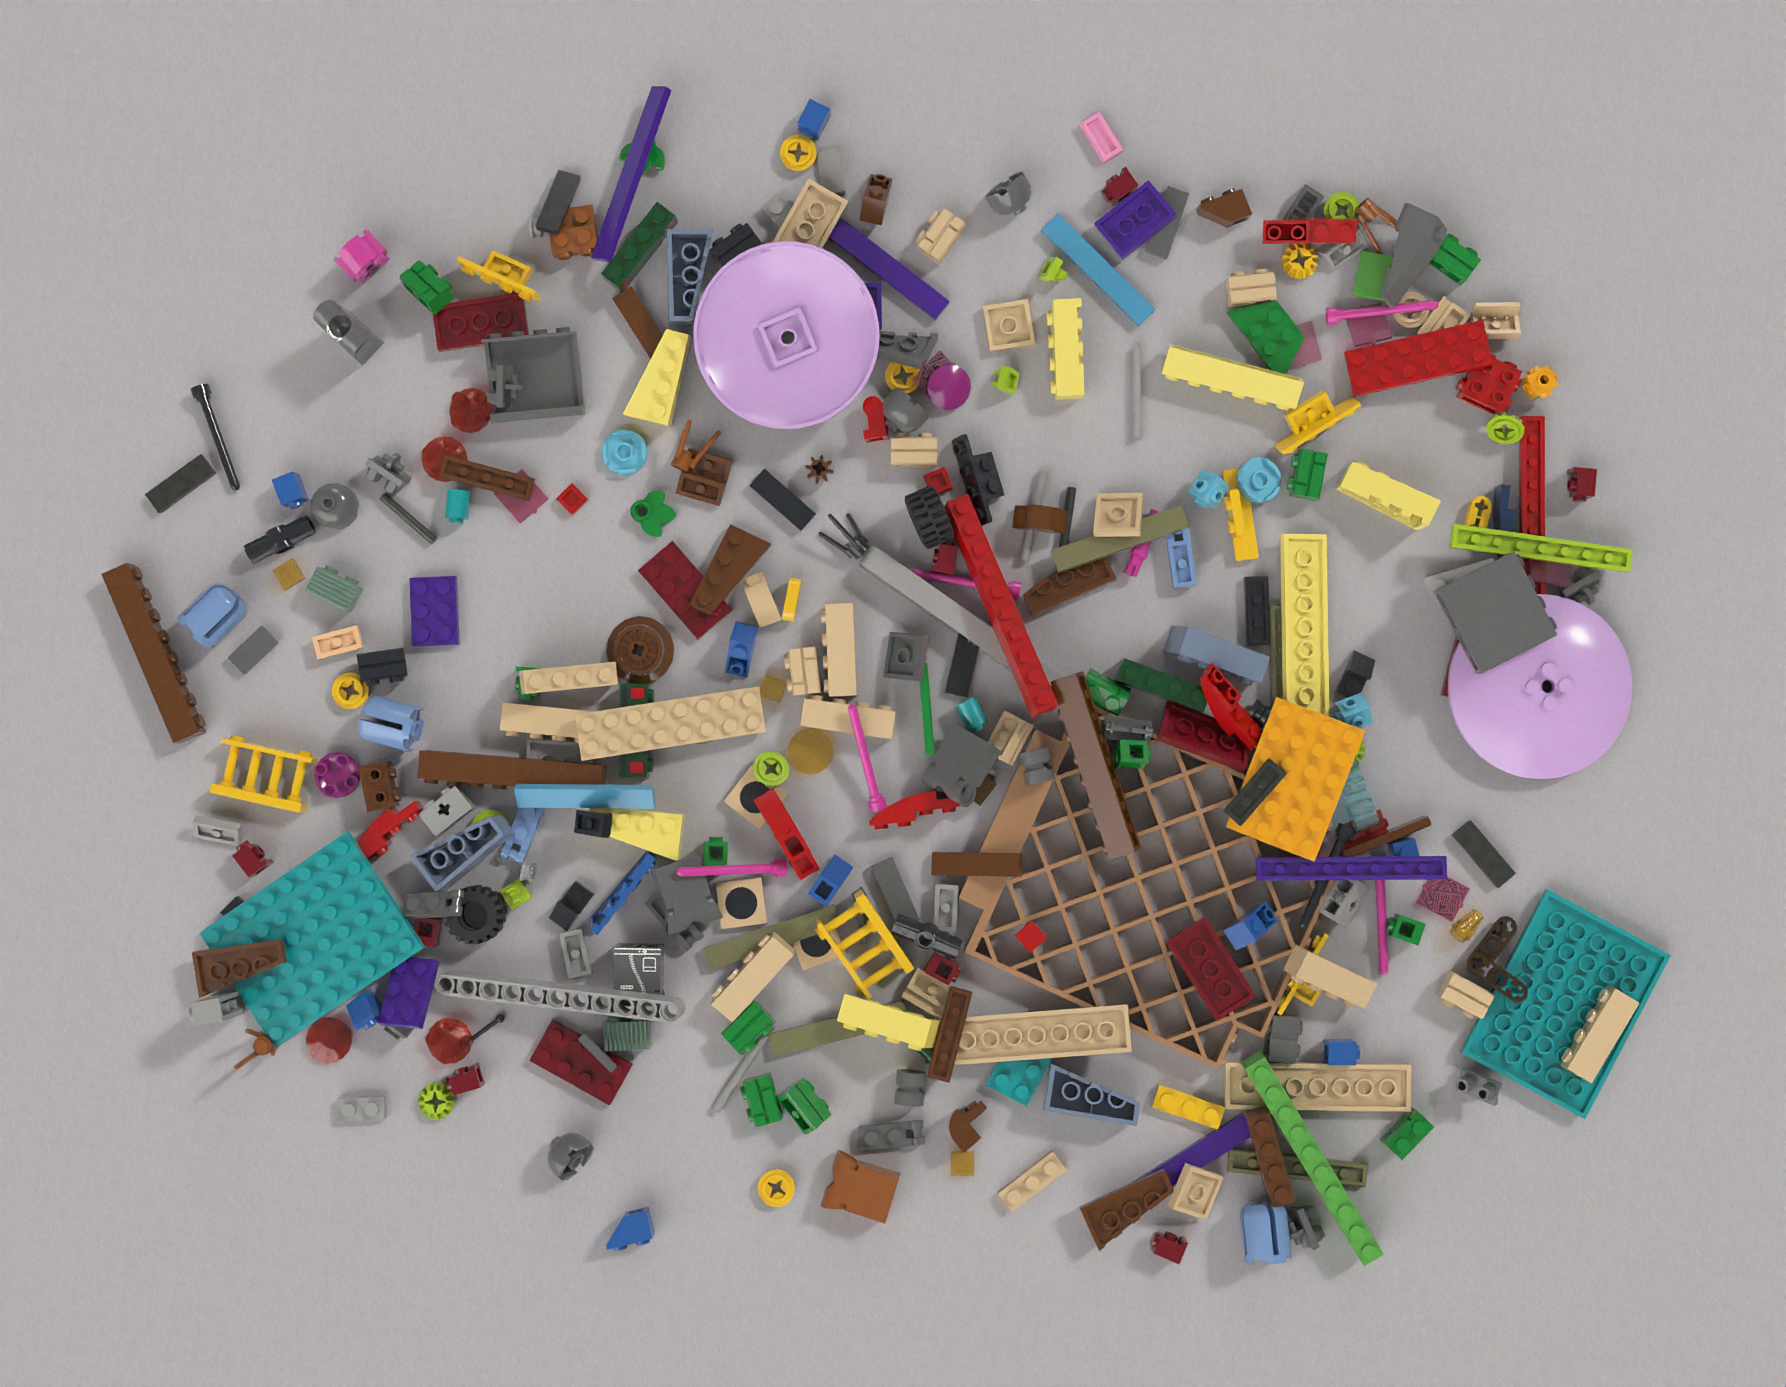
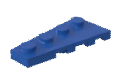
M645 851L589 919L590 930L596 935L607 925L617 909L621 908L630 892L640 885V879L645 873L648 874L654 868L656 856L653 852Z

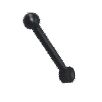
M498 1014L495 1020L476 1034L466 1037L464 1044L471 1046L476 1038L497 1023L504 1022V1015Z

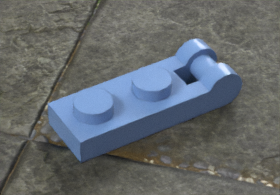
M1189 528L1165 536L1173 589L1196 586ZM1181 534L1182 541H1174V535Z
M545 808L518 809L511 827L515 834L506 840L501 851V858L506 860L510 858L516 860L515 863L523 865ZM514 843L521 845L519 852L512 849Z

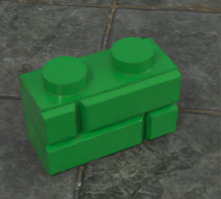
M1447 234L1442 241L1440 249L1429 264L1461 286L1469 278L1481 259L1477 257L1478 253L1470 247L1464 248L1459 244L1457 237Z
M418 260L410 269L400 274L399 278L406 290L432 314H436L443 309V306L448 305L454 299L451 291L453 287L445 277L440 279L437 276L438 273L431 264L426 266L421 260Z
M1300 449L1297 451V454H1293L1291 459V467L1294 468L1293 477L1289 476L1286 489L1290 490V497L1310 501L1320 499L1327 453Z
M1090 668L1085 678L1094 705L1119 716L1129 698L1131 688L1103 674L1100 675L1099 672Z
M753 1001L721 1035L739 1054H744L745 1052L749 1054L758 1046L756 1041L761 1036L765 1038L774 1030L773 1025L776 1023V1020L758 1001Z
M771 1072L744 1079V1086H741L740 1090L743 1100L748 1099L750 1108L746 1109L749 1122H754L755 1127H760L781 1121L783 1115Z
M804 1078L794 1082L777 1097L778 1101L805 1135L816 1130L832 1115L828 1110V1104L816 1095L814 1086Z
M1411 1107V1112H1406L1380 1141L1399 1159L1403 1160L1434 1126L1419 1111Z

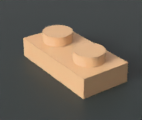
M358 625L312 637L317 659L319 660L364 648Z

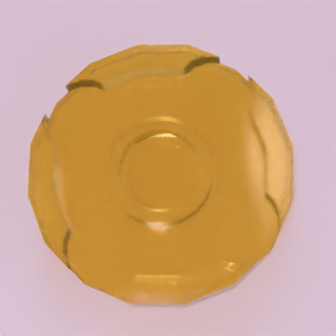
M816 729L801 730L794 735L788 747V757L791 764L798 771L806 774L820 773L826 769L831 763L834 753L829 737Z

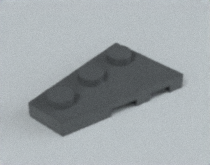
M879 331L880 339L877 358L923 370L938 341V333H930L929 337L917 336V333L909 332L908 336L896 335L894 332Z

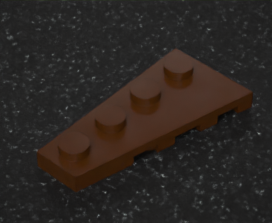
M730 524L690 606L711 616L772 544Z
M1107 557L1061 573H1058L1056 569L1055 572L1024 593L1023 598L1031 616L1034 617L1112 583L1117 578Z
M284 938L192 952L199 998L287 962Z
M1164 1168L1079 1206L1098 1250H1102L1113 1238H1117L1122 1234L1123 1230L1132 1223L1137 1222L1148 1210H1152L1172 1194L1174 1189Z

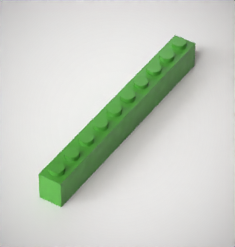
M1258 1051L1240 1062L1363 1266L1383 1256L1382 1250L1262 1052Z

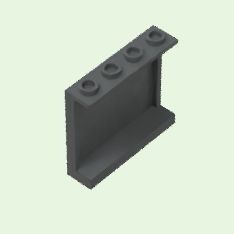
M570 327L556 328V333H547V329L533 330V335H524V331L510 332V337L501 338V333L487 334V339H481V343H484L487 373L488 369L495 368L497 365L514 366V375H518V385H525L524 390H518V399H514V407H496L495 404L491 403V423L586 414L576 331H570ZM488 380L489 390H496V381Z
M1515 551L1509 552L1478 570L1433 591L1476 674H1482L1558 635L1555 631L1557 629L1555 621L1552 617H1548L1545 611L1546 604L1541 596H1537L1534 590V580L1530 575H1526L1523 569L1525 566L1524 561L1519 554L1516 555Z

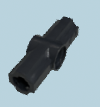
M305 515L289 524L278 525L269 529L266 535L244 545L245 552L251 562L255 564L275 553L281 554L292 549L295 546L294 544L316 534V530L310 518Z
M898 914L891 934L915 943L921 950H933L953 959H956L963 939L939 930L933 923L927 922L923 924L901 914ZM922 934H928L932 939H926Z

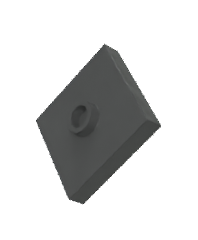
M890 632L883 677L922 682L929 636Z

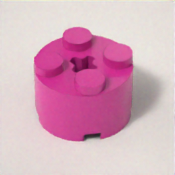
M369 230L363 231L365 236L361 238L358 235L353 237L338 252L341 257L334 258V261L353 282L361 281L365 283L372 277L371 271L376 266L381 268L389 261L387 257L388 251Z

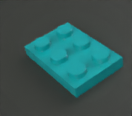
M1052 1058L997 1062L985 1084L1027 1107Z

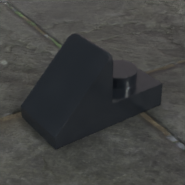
M1354 650L1334 692L1346 698L1361 693L1366 681L1371 680L1375 660Z
M576 810L574 833L609 838L613 815L606 812Z
M575 881L562 900L558 901L549 919L565 931H568L595 894L578 881Z

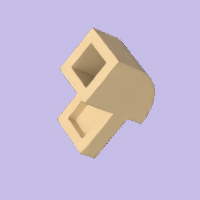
M763 571L743 578L742 583L760 628L782 620Z

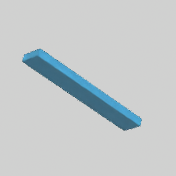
M1059 214L1041 230L1138 327L1155 311V308Z
M516 784L514 787L517 808L654 809L656 805L653 785Z

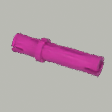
M1150 509L1148 516L1157 514L1158 511ZM1152 541L1131 548L1130 559L1123 571L1125 574L1129 573V576L1137 578L1143 561L1148 557L1147 551Z

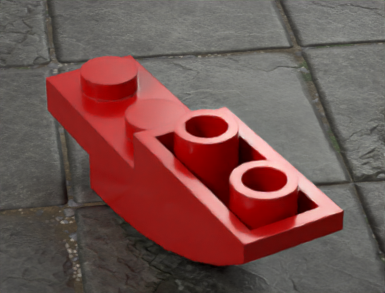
M1295 218L1263 220L1262 244L1356 243L1357 219Z
M1213 662L1210 663L1200 679L1204 697L1213 716L1228 736L1235 733L1249 750L1257 747L1263 730L1238 703L1242 696L1237 689L1234 688Z
M774 788L753 799L799 880L819 870L820 868L811 854L808 845Z
M935 790L922 792L887 806L869 821V826H874L875 830L887 829L888 824L897 823L898 827L911 826V821H916V811H919V815L933 814L934 809H942V813L956 812V807H961V805L950 798L936 799Z
M420 801L412 802L400 812L395 807H390L368 827L357 843L368 861L375 855L379 858L389 851L387 847L392 844V841L387 835L394 836L402 830L401 825L406 821L411 823L420 817L419 812L423 810Z

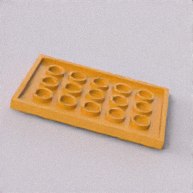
M1276 697L1241 789L1269 758L1287 774L1242 826H1239L1229 817L1226 828L1315 862L1366 730Z

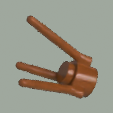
M1368 197L1356 208L1355 211L1359 215L1355 219L1362 225L1376 252L1383 255L1365 220L1371 222L1379 216L1394 229L1396 228L1397 220Z
M690 419L687 420L671 466L683 472H688L689 467L695 469L697 462L716 441L721 431L718 430L696 457L692 459L693 454L684 450L692 423Z
M247 1028L245 1033L257 1037L253 1043L254 1052L237 1063L234 1069H239L258 1055L271 1053V1056H274L279 1047L273 1045L270 1038L264 1035L263 1031L257 1032Z

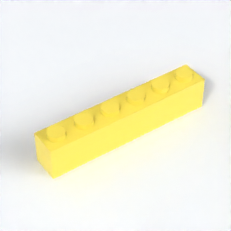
M1173 344L1168 345L1161 370L1162 374H1165V378L1172 381H1178L1179 378L1184 379L1191 386L1200 387L1203 384L1210 386L1209 390L1223 393V390L1232 392L1231 395L1241 399H1245V396L1252 397L1254 402L1267 405L1268 402L1275 403L1277 408L1287 411L1290 408L1296 409L1304 385L1303 379Z

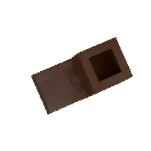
M1015 505L1012 528L1065 534L1068 511L1043 505Z
M974 1100L964 1109L967 1112L965 1115L956 1109L950 1118V1135L963 1153L982 1138L970 1124L988 1109L982 1101L977 1103Z

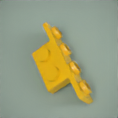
M493 250L483 267L460 256L456 259L462 266L461 270L470 276L474 274L479 275L480 279L490 285L494 282L508 293L514 291L518 293L519 297L528 302L534 300L539 303L541 297L535 290L526 286L533 273V269L523 263Z
M1321 390L1299 404L1296 409L1293 408L1284 414L1292 434L1274 445L1276 450L1282 454L1294 452L1299 445L1313 440L1321 431L1332 428L1340 419L1354 414L1356 409L1361 407V404L1358 400L1349 397L1333 407L1327 393Z
M1237 468L1222 472L1223 480L1230 486L1225 493L1226 497L1223 498L1225 510H1228L1229 520H1227L1228 532L1232 534L1235 560L1243 561L1256 559L1259 557L1251 502L1242 496L1237 487L1236 478L1239 470Z
M1322 933L1321 936L1316 935L1310 945L1313 948L1311 952L1318 955L1329 935ZM1291 980L1288 984L1290 989L1285 996H1282L1278 1004L1279 1010L1276 1013L1282 1015L1293 996L1313 1007L1321 992L1319 993L1307 987L1308 982L1304 981L1303 985Z

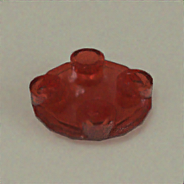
M469 388L461 392H455L452 395L449 410L452 426L466 433L479 432L487 426L493 409L492 404L487 402L486 393L480 389Z
M443 436L433 439L422 449L421 460L423 469L428 476L436 481L449 482L452 480L439 477L444 454L468 460L465 448L459 441L453 437Z
M323 1017L314 1022L308 1029L306 1036L307 1049L311 1056L318 1061L324 1063L337 1062L349 1052L353 1032L340 1019Z
M443 1018L435 1022L430 1028L425 1042L431 1055L446 1065L457 1063L467 1056L472 1046V1034L468 1026L461 1020Z

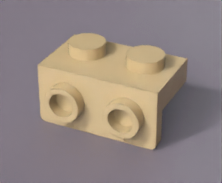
M1481 302L1474 304L1471 316L1469 317L1470 322L1483 320L1487 339H1519L1521 335L1518 318L1521 308L1519 302Z

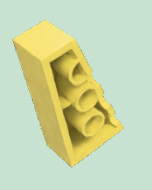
M1081 298L1053 300L1050 312H1046L1047 326L1051 325V334H1048V348H1052L1053 357H1049V370L1054 371V380H1050L1051 394H1055V400L1083 399L1084 365L1083 362L1081 363V358H1083V342L1079 338L1082 332V318L1078 317V310L1082 307Z
M666 329L623 415L671 427L692 340L690 335Z
M1360 461L1348 464L1336 487L1340 492L1415 530L1429 526L1441 502L1439 499L1391 479L1382 472H1375L1369 469L1368 465Z
M590 808L589 811L606 812L613 815L609 837L675 861L680 860L685 814L629 808Z
M844 994L837 1018L838 1022L844 1023L843 1027L856 1031L858 1027L864 1029V1034L876 1038H878L879 1034L887 1036L886 1041L900 1044V1041L909 1043L908 1048L921 1051L922 1048L935 1047L941 1020L935 1018L926 1019L921 1014L908 1011L903 1012L900 1008L889 1005L884 1006L879 1002L852 994Z

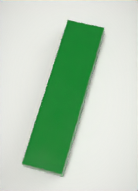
M925 662L923 680L920 682L925 755H933L935 749L928 664Z

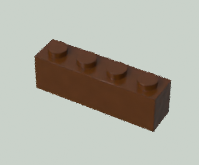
M1266 1106L1244 1111V1119L1268 1201L1272 1207L1295 1202L1270 1112Z

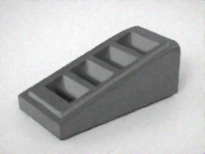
M1305 184L1283 219H1288L1289 217L1292 219L1299 218L1292 213L1294 209L1305 215V218H1311L1325 196ZM1307 194L1316 200L1315 203L1312 204L1303 198V195ZM1302 202L1306 206L1310 207V211L1307 212L1306 210L1298 206V203Z

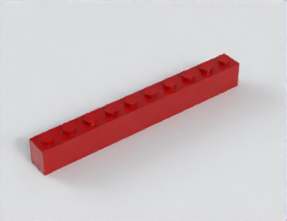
M966 494L947 501L944 508L953 527L954 538L1031 718L1049 713L1058 706V702L969 495Z

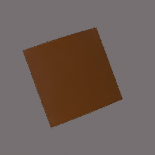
M688 448V451L693 454L692 459L700 452L698 449ZM706 452L697 462L695 469L689 467L688 472L681 471L676 494L720 506L734 460Z

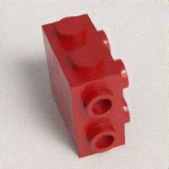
M1491 353L1493 366L1468 371L1465 378L1461 377L1456 386V390H1458L1456 398L1492 415H1500L1509 410L1513 401L1510 397L1513 391L1516 392L1522 382L1520 376L1523 371L1517 369V365L1514 363L1497 360L1496 356Z

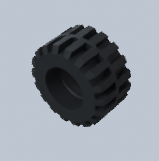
M929 485L905 496V505L922 544L927 549L954 538L953 527L935 488Z
M475 885L460 889L465 892L464 899L461 900V907H463L462 915L447 917V921L444 923L446 927L449 926L450 928L448 932L451 935H455V939L459 942L464 941V944L473 943L474 945L486 942L497 936V933L503 929L502 925L506 922L507 918L504 917L507 909L503 907V898L500 899L498 897L499 893L492 891L488 886ZM471 901L480 902L486 908L487 921L480 928L471 927L464 918V909Z

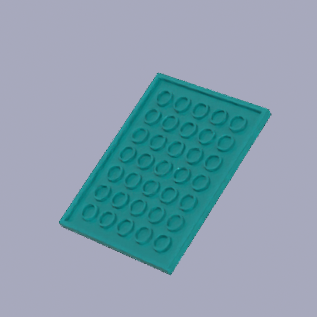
M349 831L340 835L199 933L209 949L284 938L287 962L233 984L266 1036L277 1047L425 948L407 918L403 917V912Z
M1545 889L1503 968L1526 985L1528 990L1527 999L1522 1003H1514L1493 988L1491 993L1495 994L1492 1003L1488 1007L1484 1018H1477L1460 1053L1586 1119L1671 955L1556 893ZM1502 973L1495 984H1501L1504 981ZM1509 979L1507 985L1504 988H1502L1503 991H1506L1507 987L1510 990H1512V997L1514 998L1517 995L1520 997L1523 996L1521 992L1522 987L1519 986V988L1517 989L1512 987L1510 983L1513 980ZM1607 986L1618 989L1640 1004L1595 1079L1590 1083L1562 1067V1056L1573 1045L1576 1032L1585 1025L1588 1012L1597 1005L1600 992L1606 989Z

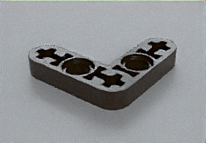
M1503 916L1495 922L1467 960V966L1474 975L1514 1003H1522L1528 997L1526 985L1495 963V960L1517 932L1515 920L1509 916ZM1508 922H1510V927L1512 931L1509 932L1506 930L1503 933L1502 938H1505V941L1502 942V940L1493 933L1496 931L1499 935L1502 931L1501 924H1507ZM1488 940H1496L1499 943V948L1494 952L1488 951L1485 948ZM1480 958L1483 959L1482 964L1486 968H1489V965L1493 966L1487 972L1486 977L1482 976L1485 973L1480 967L1473 968L1474 964L1472 961L1474 959L1477 961ZM1494 972H1501L1504 975V981L1501 984H1494L1491 981V975ZM1509 979L1513 980L1510 983L1512 987L1516 989L1519 988V986L1522 987L1521 992L1523 996L1520 997L1517 995L1514 998L1512 997V990H1510L1507 987L1506 991H1503L1502 988H1504L1507 985Z

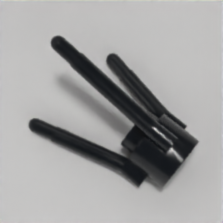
M847 513L846 516L857 534L854 538L832 514H828V518L849 540L846 544L849 549L823 532H819V536L843 551L849 558L854 556L856 560L859 559L870 547L867 545L868 540L863 536L851 514Z

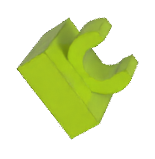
M1056 256L1047 258L1038 279L1044 283L1054 280L1060 282V280L1064 281L1068 272L1060 268L1063 260Z
M1002 366L1001 370H994L993 373L998 375L999 378L998 382H991V385L1005 394L1014 395L1020 373L1008 366Z
M520 878L500 890L511 910L532 898L531 893L524 882L520 881Z

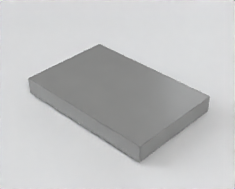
M526 738L525 758L595 764V759L581 760L579 743L575 741Z

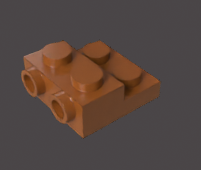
M592 204L569 208L559 235L549 233L552 254L555 258L568 260L572 258V255L592 256L598 239Z

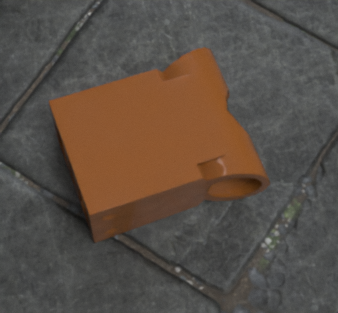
M837 1150L832 1165L834 1181L826 1187L820 1206L827 1209H844L845 1211L885 1224L900 1173L858 1161L848 1153Z

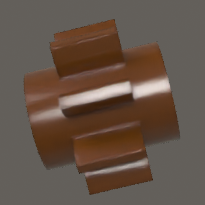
M823 455L818 460L811 457L812 464L805 465L807 470H811L807 478H816V484L822 479L828 482L827 475L834 474L833 470L828 469L832 461H823ZM819 464H821L825 472L821 471L820 475H817L814 468H818Z

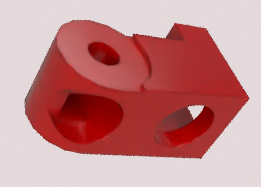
M870 396L863 402V410L867 415L869 426L868 430H863L864 440L866 443L889 440L888 427L885 424L887 420L883 414V403L878 397Z

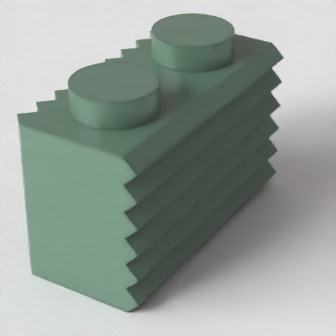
M326 565L325 568L317 566L305 591L345 612L351 613L363 588L357 586L359 581L347 575L343 579L337 575L339 571Z
M611 1016L608 1017V1021L602 1023L603 1051L643 1050L652 1047L650 1020L634 1018L622 1020V1017Z

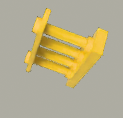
M236 735L221 739V743L231 746L223 780H220V783H211L210 793L299 813L306 812L308 803L301 802V797L299 796L307 762L317 763L318 758L311 757L312 753L308 751L298 750L297 753L244 742L245 737ZM240 747L253 750L246 783L242 785V788L234 787V782H232ZM262 752L276 755L268 790H265L264 793L257 792V787H255ZM285 757L298 760L291 793L287 795V798L279 797V792H277Z
M862 889L854 894L856 901L848 910L825 925L820 918L816 919L817 928H815V931L821 940L826 938L856 982L853 986L859 995H865L869 1000L872 996L868 988L896 969L900 970L903 968L908 974L914 970V967ZM865 912L869 918L866 921L867 924L837 944L830 932L858 913L862 914ZM878 931L882 937L879 943L849 962L842 951L869 933ZM884 950L886 952L891 950L895 956L892 958V961L862 981L855 970Z

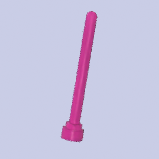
M1436 300L1397 304L1395 308H1390L1388 305L1349 310L1336 309L1335 306L1326 307L1327 326L1337 325V322H1341L1343 319L1433 310L1438 308L1439 304Z
M920 569L912 571L924 580L976 588L972 578ZM1012 581V583H1007L1014 600H1019L1022 582Z
M851 704L848 706V713L870 793L869 801L867 802L869 811H882L887 807L885 797H882V794H879L857 707Z
M784 858L775 859L770 864L680 867L676 873L680 877L770 873L775 875V877H786L787 862Z
M1375 880L1379 972L1382 975H1386L1388 973L1385 880Z

